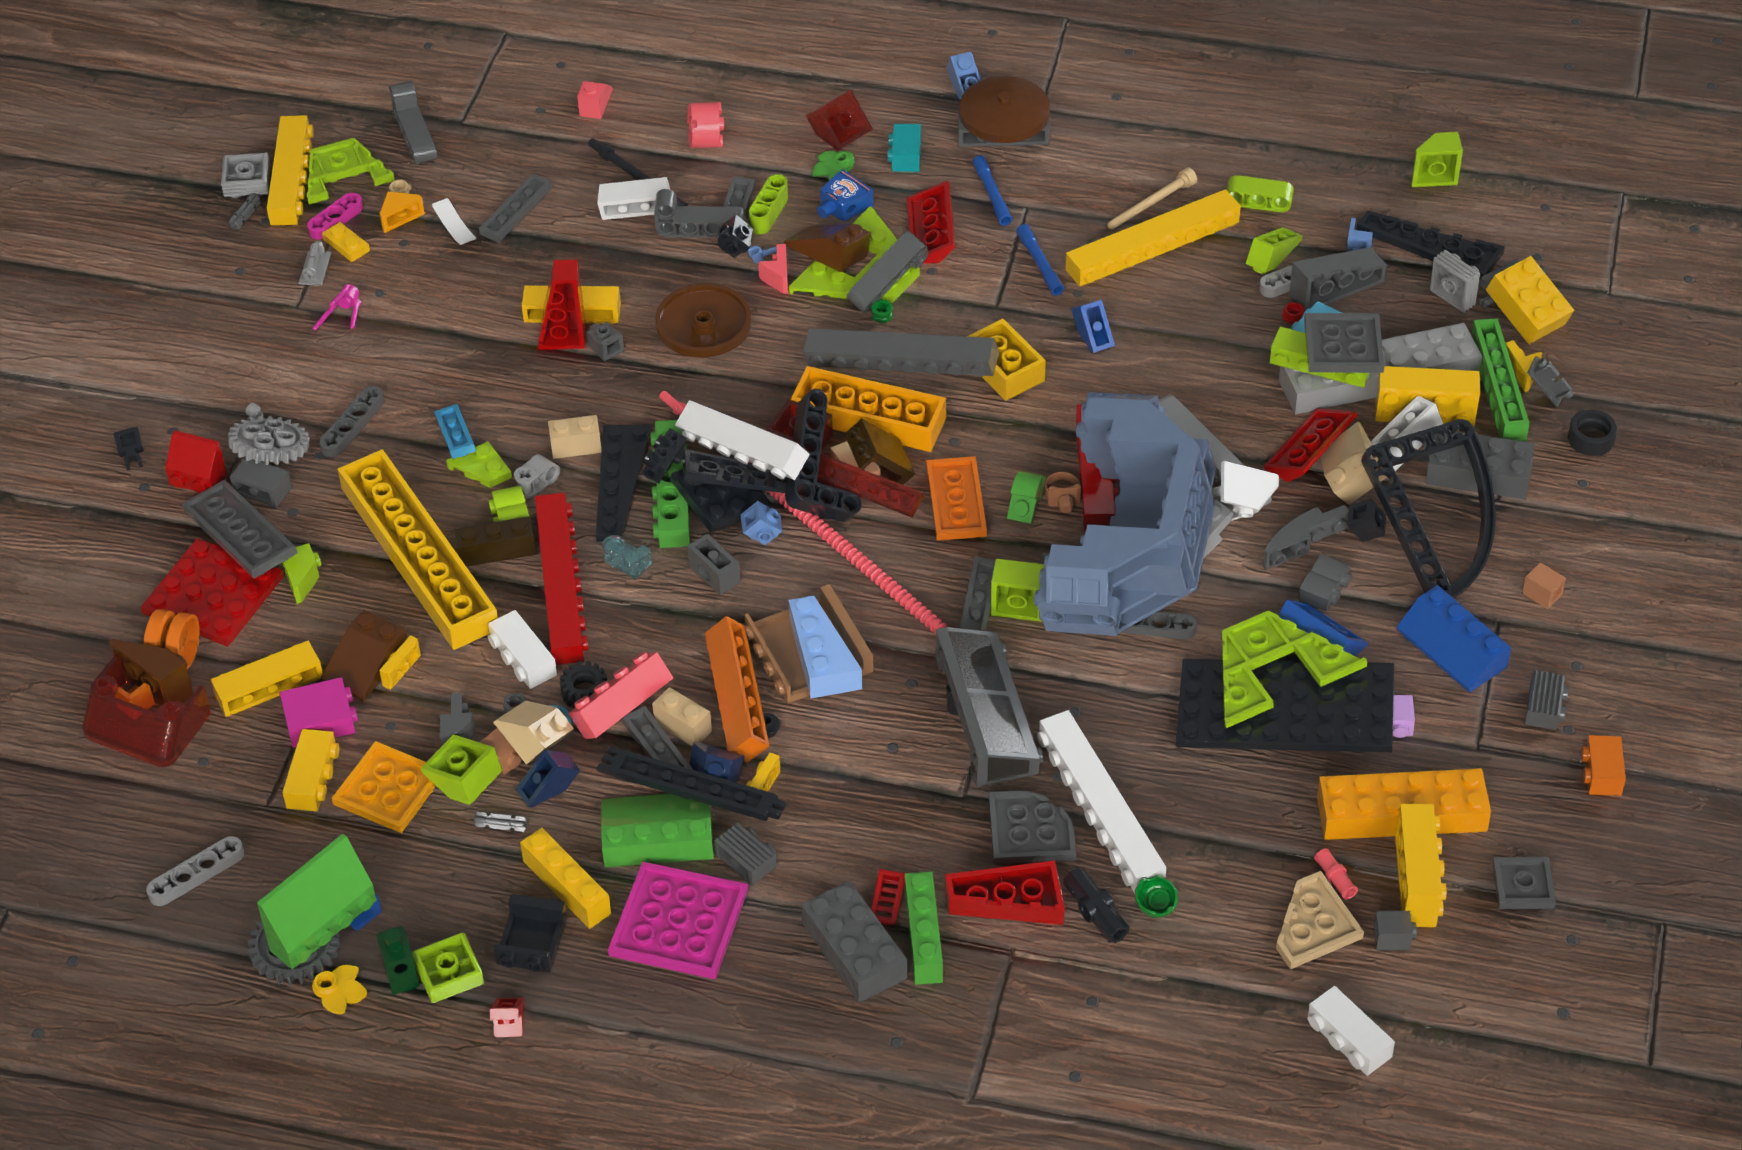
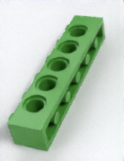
M1498 318L1474 320L1471 336L1482 354L1480 375L1498 436L1503 439L1526 442L1529 420Z
M677 420L655 421V431L651 432V446H654L660 434L665 436L670 428L682 434V431L675 426ZM683 459L679 465L676 463L672 464L660 484L657 483V486H652L653 501H657V504H653V519H658V523H653L654 538H659L660 548L687 547L690 544L689 504L670 481L673 472L683 469Z

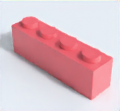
M642 652L632 659L634 662L628 668L627 666L620 668L613 674L615 678L611 681H604L594 688V694L590 697L585 696L574 703L575 708L568 714L584 739L597 738L673 679L658 652L648 654Z

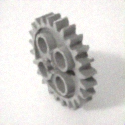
M259 416V419L256 420L249 417V421L242 419L241 424L234 423V427H230L228 443L232 453H238L239 458L246 456V461L254 459L256 464L264 461L266 465L270 462L279 465V461L287 464L289 459L297 461V457H303V454L307 453L309 433L305 432L304 427H299V423L291 424L290 419L282 421V417L273 419L272 416H269L268 419H264L262 416Z

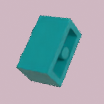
M894 124L893 133H889V147L892 148H888V162H892V171L920 172L921 124Z

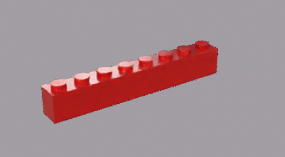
M565 493L535 496L551 653L555 658L556 665L584 662L583 651H588L587 635L581 636V631H586L584 616H579V612H583L584 608L582 596L577 597V593L582 592L580 577H575V574L579 573L578 558L572 557V555L577 554L576 540L570 539V536H575L574 522L568 521L569 517H573L571 502L566 503Z

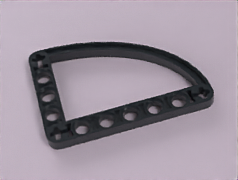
M1458 419L1370 446L1362 455V465L1424 593L1438 585L1455 599L1465 592L1481 573L1491 552L1495 534L1496 511L1493 483L1482 445L1474 427L1469 421ZM1458 429L1460 431H1465V435H1463V433H1457L1452 437V434H1454ZM1434 434H1441L1445 438V443L1436 442ZM1412 441H1420L1423 444L1424 449H1415L1412 445ZM1464 445L1478 489L1481 518L1480 536L1476 553L1467 572L1462 578L1450 585L1393 466ZM1390 448H1399L1402 456L1396 457L1392 455ZM1372 455L1373 458L1377 457L1379 460L1376 462L1375 459L1371 460L1369 457ZM1379 476H1387L1391 481V485L1385 486L1381 484ZM1395 497L1399 499L1401 507H1393L1390 504V498ZM1400 520H1408L1412 524V529H1404L1400 524ZM1411 543H1420L1423 547V552L1414 551ZM1428 564L1432 566L1434 574L1428 575L1424 573L1422 565Z

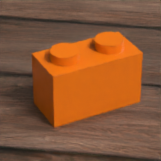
M1589 735L1586 746L1581 748V761L1586 762V767L1583 770V782L1588 784L1589 794L1622 796L1626 777L1621 736Z

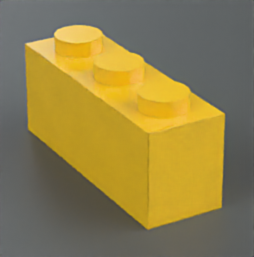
M302 729L282 792L286 809L318 812L321 801H325L327 794L326 783L327 780H331L333 775L332 763L339 755V743H336L333 732Z

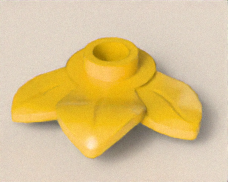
M342 965L333 972L323 971L316 975L312 983V989L317 997L322 998V1004L326 1010L335 1014H344L347 1004L358 1003L367 996L368 993L365 987L355 980L359 967Z

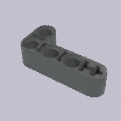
M412 80L389 86L394 115L414 164L436 160V148L418 107L416 91Z
M661 189L656 194L655 226L657 233L663 237L718 238L720 226L735 215L747 223V211L741 207L678 206L677 196L674 191Z
M906 231L852 287L846 298L864 314L872 309L873 303L879 301L911 266L917 269L928 256L927 246L910 231Z

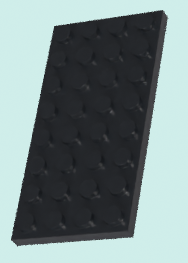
M1223 659L1182 660L1176 747L1392 753L1395 663L1367 662V667L1320 687L1301 661L1274 660L1251 670L1272 698L1274 708L1226 728Z

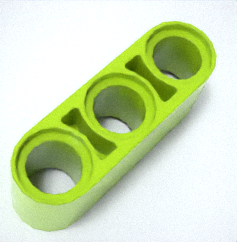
M774 174L770 176L749 209L750 226L753 227L754 234L762 235L768 233L787 203L788 180L784 175Z
M1239 175L1230 177L1226 190L1241 207L1274 212L1288 211L1291 207L1294 187L1285 181Z

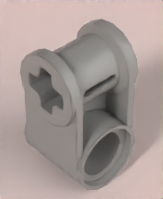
M536 454L527 463L515 470L514 479L517 482V486L521 485L524 498L532 499L557 480L560 474V467L544 456Z

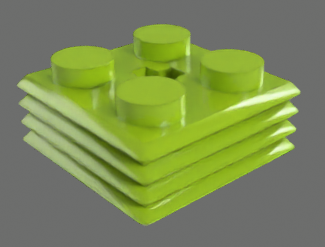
M459 933L412 951L415 967L432 1003L484 984L482 970L465 933Z

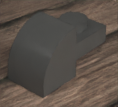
M462 692L451 693V714L440 715V739L442 745L453 734L470 740L473 738L475 732L472 712L469 713L468 703H463Z

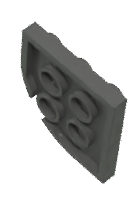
M989 792L994 864L1035 863L1054 860L1055 862L1076 861L1074 828L1068 814L1062 807L1059 809L1048 801V797L1034 792Z

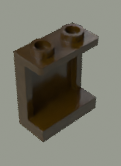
M862 418L845 433V438L857 465L862 470L872 462L878 463L883 466L891 486L897 490L915 475L902 443L898 438Z

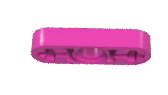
M347 193L310 219L307 223L309 236L316 240L323 239L322 233L339 222L345 224L363 210L361 196L357 193ZM333 214H340V215H341V216H339V217H337V218H331V217H330V216L333 215Z

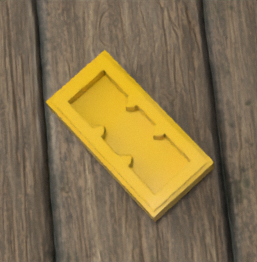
M410 635L398 650L390 655L388 661L379 670L383 687L391 690L419 659L421 653L417 638Z

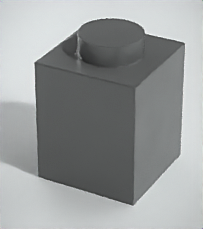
M1376 911L1373 927L1376 950H1410L1412 939L1417 937L1416 922H1411L1410 911Z

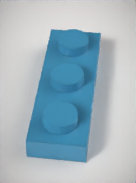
M458 404L434 411L452 459L463 457L476 451Z

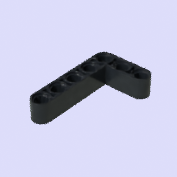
M812 389L798 402L793 442L798 443L804 450H806L804 446L809 450L808 453L810 455L802 467L806 474L800 471L795 480L787 477L785 500L794 509L839 522H846L860 511L862 503L860 498L852 492L817 483L828 401L823 391Z

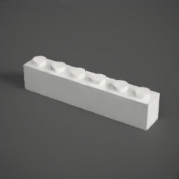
M691 400L688 401L675 424L682 431L681 435L687 437L688 441L694 442L698 440V443L705 448L711 450L715 447L719 453L727 457L732 454L738 461L744 464L751 462L754 467L763 472H766L767 469L771 470V473L780 479L788 477L795 480L810 455L798 443Z

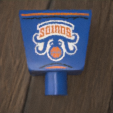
M842 169L821 188V205L817 207V212L823 219L832 214L841 221L849 220L863 213L868 207H874L873 189Z

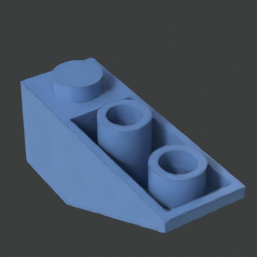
M972 52L950 56L946 68L952 86L958 98L961 99L963 93L970 86L981 81Z

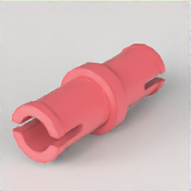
M1327 848L1316 853L1314 859L1325 872V877L1329 883L1334 884L1343 899L1348 900L1354 897L1358 892V888L1348 877L1344 865L1339 864Z

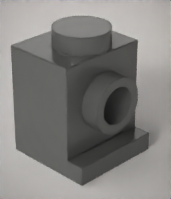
M607 321L601 325L595 323L587 331L588 346L603 361L624 351L622 333L620 331L617 332Z

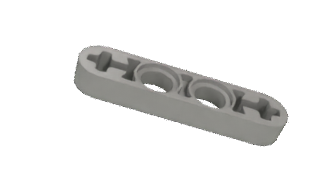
M234 836L223 838L153 879L146 888L150 903L156 906L166 905L239 862L244 856L241 840ZM206 860H213L215 862L209 868H202L200 866ZM182 874L191 875L188 881H177V878Z

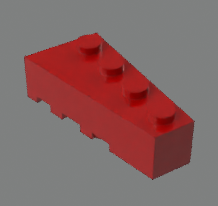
M578 259L554 260L539 327L537 350L585 349L586 322Z
M1055 860L945 874L944 892L949 915L1063 925L1065 908Z

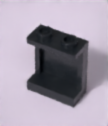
M511 894L508 902L510 914L500 944H495L494 947L496 964L507 968L518 967L529 969L533 972L544 971L551 973L567 921L565 902Z

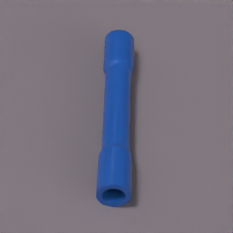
M982 155L976 156L972 161L974 168L982 180L1000 225L1006 226L1012 222V216L1000 195L985 157Z
M1027 224L1020 225L1016 233L1035 261L1052 295H1060L1065 289L1064 285L1050 266L1030 227Z

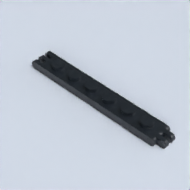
M608 746L606 754L601 759L602 763H599L596 768L602 774L763 821H767L769 817L777 820L780 819L781 811L786 807V803L778 800V796L774 793L612 746Z

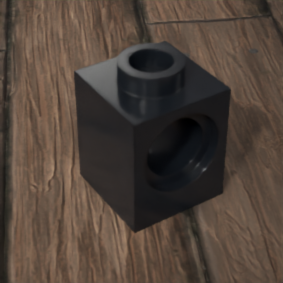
M1372 499L1349 505L1348 527L1362 542L1385 536L1386 514Z

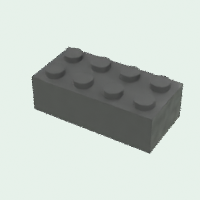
M1456 431L1454 434H1452V437L1457 433H1463V435H1465V433ZM1434 434L1436 442L1445 443V438L1441 434ZM1477 435L1489 466L1494 495L1526 500L1535 443ZM1464 445L1431 454L1425 484L1478 492L1474 472Z
M850 880L801 904L803 925L858 1003L907 979L906 957Z

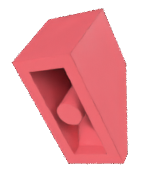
M583 81L577 95L579 115L601 119L612 93V86Z

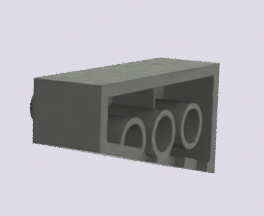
M1371 247L1294 261L1292 263L1289 297L1294 302L1301 304L1305 311L1308 308L1311 309L1317 301L1325 305L1384 282L1387 264Z

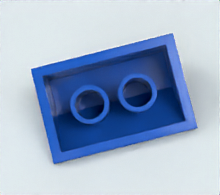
M1286 600L1278 614L1281 619L1297 624V628L1307 633L1314 632L1328 639V642L1331 644L1342 646L1343 651L1357 656L1369 643L1306 602Z

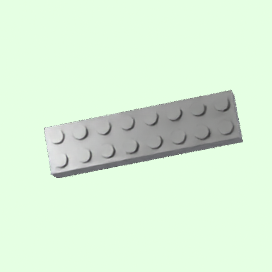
M1465 323L1382 339L1384 366L1480 371L1482 354ZM1280 366L1279 383L1296 415L1314 411L1316 408L1324 409L1376 398L1379 373H1370L1365 388Z

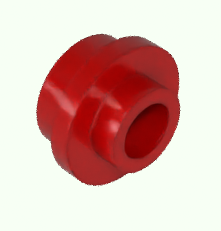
M1288 303L1282 310V319L1289 324H1294L1301 320L1305 310L1299 303Z

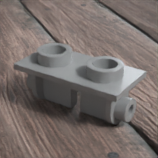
M315 241L311 244L299 279V285L322 286L332 254L325 251L322 242Z

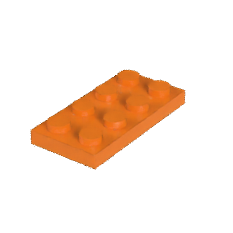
M976 456L926 460L936 540L987 537Z

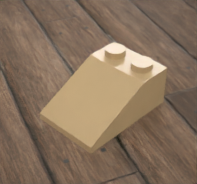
M1359 422L1343 432L1320 457L1324 475L1334 494L1348 505L1373 488L1361 462L1362 455L1367 448L1373 445ZM1372 455L1369 457L1371 460L1375 459L1376 462L1379 460L1377 457L1373 458ZM1379 476V481H1383L1387 476Z

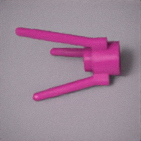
M345 284L339 294L330 302V307L312 329L316 331L338 305L344 309L353 307L350 328L354 329L358 308L362 303L358 299L360 296L359 290L353 285Z

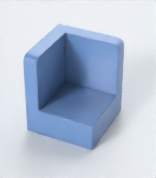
M1351 218L1346 252L1370 248L1372 244L1373 232L1355 230L1356 218Z

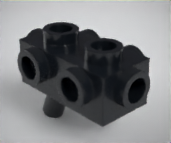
M671 428L666 432L665 436L660 434L653 446L655 448L654 452L649 450L643 460L646 466L643 469L642 475L660 484L672 464H680L687 437Z

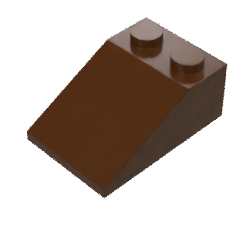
M857 224L810 226L786 239L784 244L803 255L842 272L867 257L871 232Z
M363 610L348 626L321 676V681L324 682L342 677L344 687L350 686L352 696L364 701L382 681L379 670L388 661L390 655L396 652L406 641V629Z
M111 639L108 642L118 675L132 686L137 685L140 687L143 683L150 685L154 702L168 713L174 712L194 695L191 686L192 680L186 668L188 664L181 655H175L165 648Z

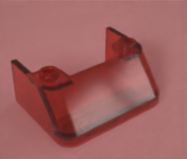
M115 654L91 685L82 726L85 737L89 741L158 767H168L174 764L212 714L205 687L199 686L186 704L178 701H169L164 703L156 713L115 698L119 687L123 688L127 683L120 656Z

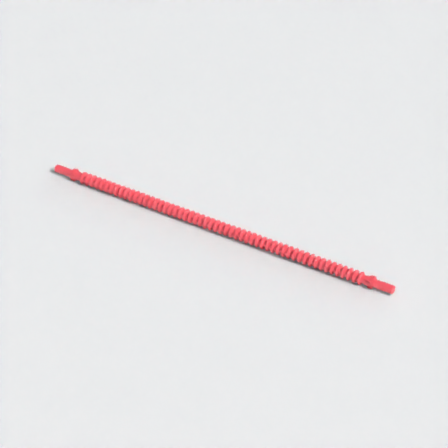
M663 391L659 395V398L673 409V413L676 416L681 415L686 406L685 403L678 402L667 391ZM766 491L775 500L779 501L780 504H784V507L789 512H792L794 516H798L799 520H803V523L808 528L812 529L818 536H822V539L831 545L833 549H836L838 553H841L842 557H846L847 561H851V564L860 569L861 573H865L866 577H870V580L875 582L877 586H880L881 590H885L886 594H890L891 598H895L896 602H900L902 607L905 606L906 611H910L911 615H915L916 619H920V622L923 624L925 623V627H930L931 632H935L936 635V629L947 627V624L942 623V620L937 618L936 614H932L931 610H927L926 606H922L920 601L917 602L916 597H912L911 593H907L906 589H902L901 585H897V582L894 580L892 581V577L883 572L881 568H878L876 564H873L872 560H868L867 556H863L862 552H858L857 548H853V545L848 540L839 535L837 531H834L832 527H829V524L820 519L818 515L790 507L785 500V493ZM951 631L948 632L953 649H957L959 652L972 650L971 647L963 642V637ZM975 651L966 653L969 656L967 659L972 663L979 658L977 656L979 654Z

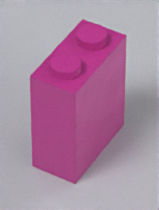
M342 677L280 692L293 748L297 747L302 729L330 731L334 733L335 738L355 733L353 722H357L358 718L355 706L349 707V703L353 702L350 686L344 687Z

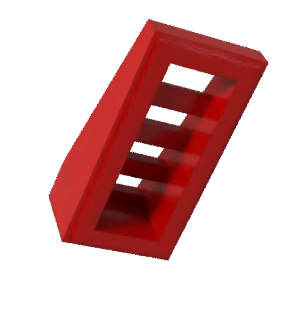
M879 869L871 911L881 924L896 927L905 892V873ZM884 883L897 885L898 888L884 887ZM882 892L894 894L896 898L881 896ZM879 902L894 904V907L880 906ZM877 911L892 913V916L888 918L877 916L876 914Z

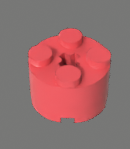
M721 102L688 104L687 124L689 123L688 141L690 148L723 147V136L720 134V130H724V117H719L722 113Z

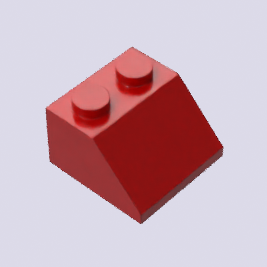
M176 430L173 431L165 466L170 485L201 493L225 480L227 472L219 441Z

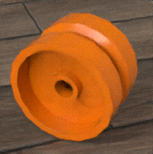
M157 609L151 614L147 623L143 645L165 648L175 655H181L188 664V667H186L188 670L196 657L199 645L200 629L198 618L194 614L181 612L175 615L173 611Z

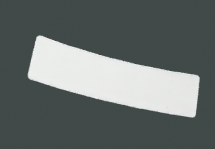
M448 198L432 204L443 225L460 245L476 239L461 220Z

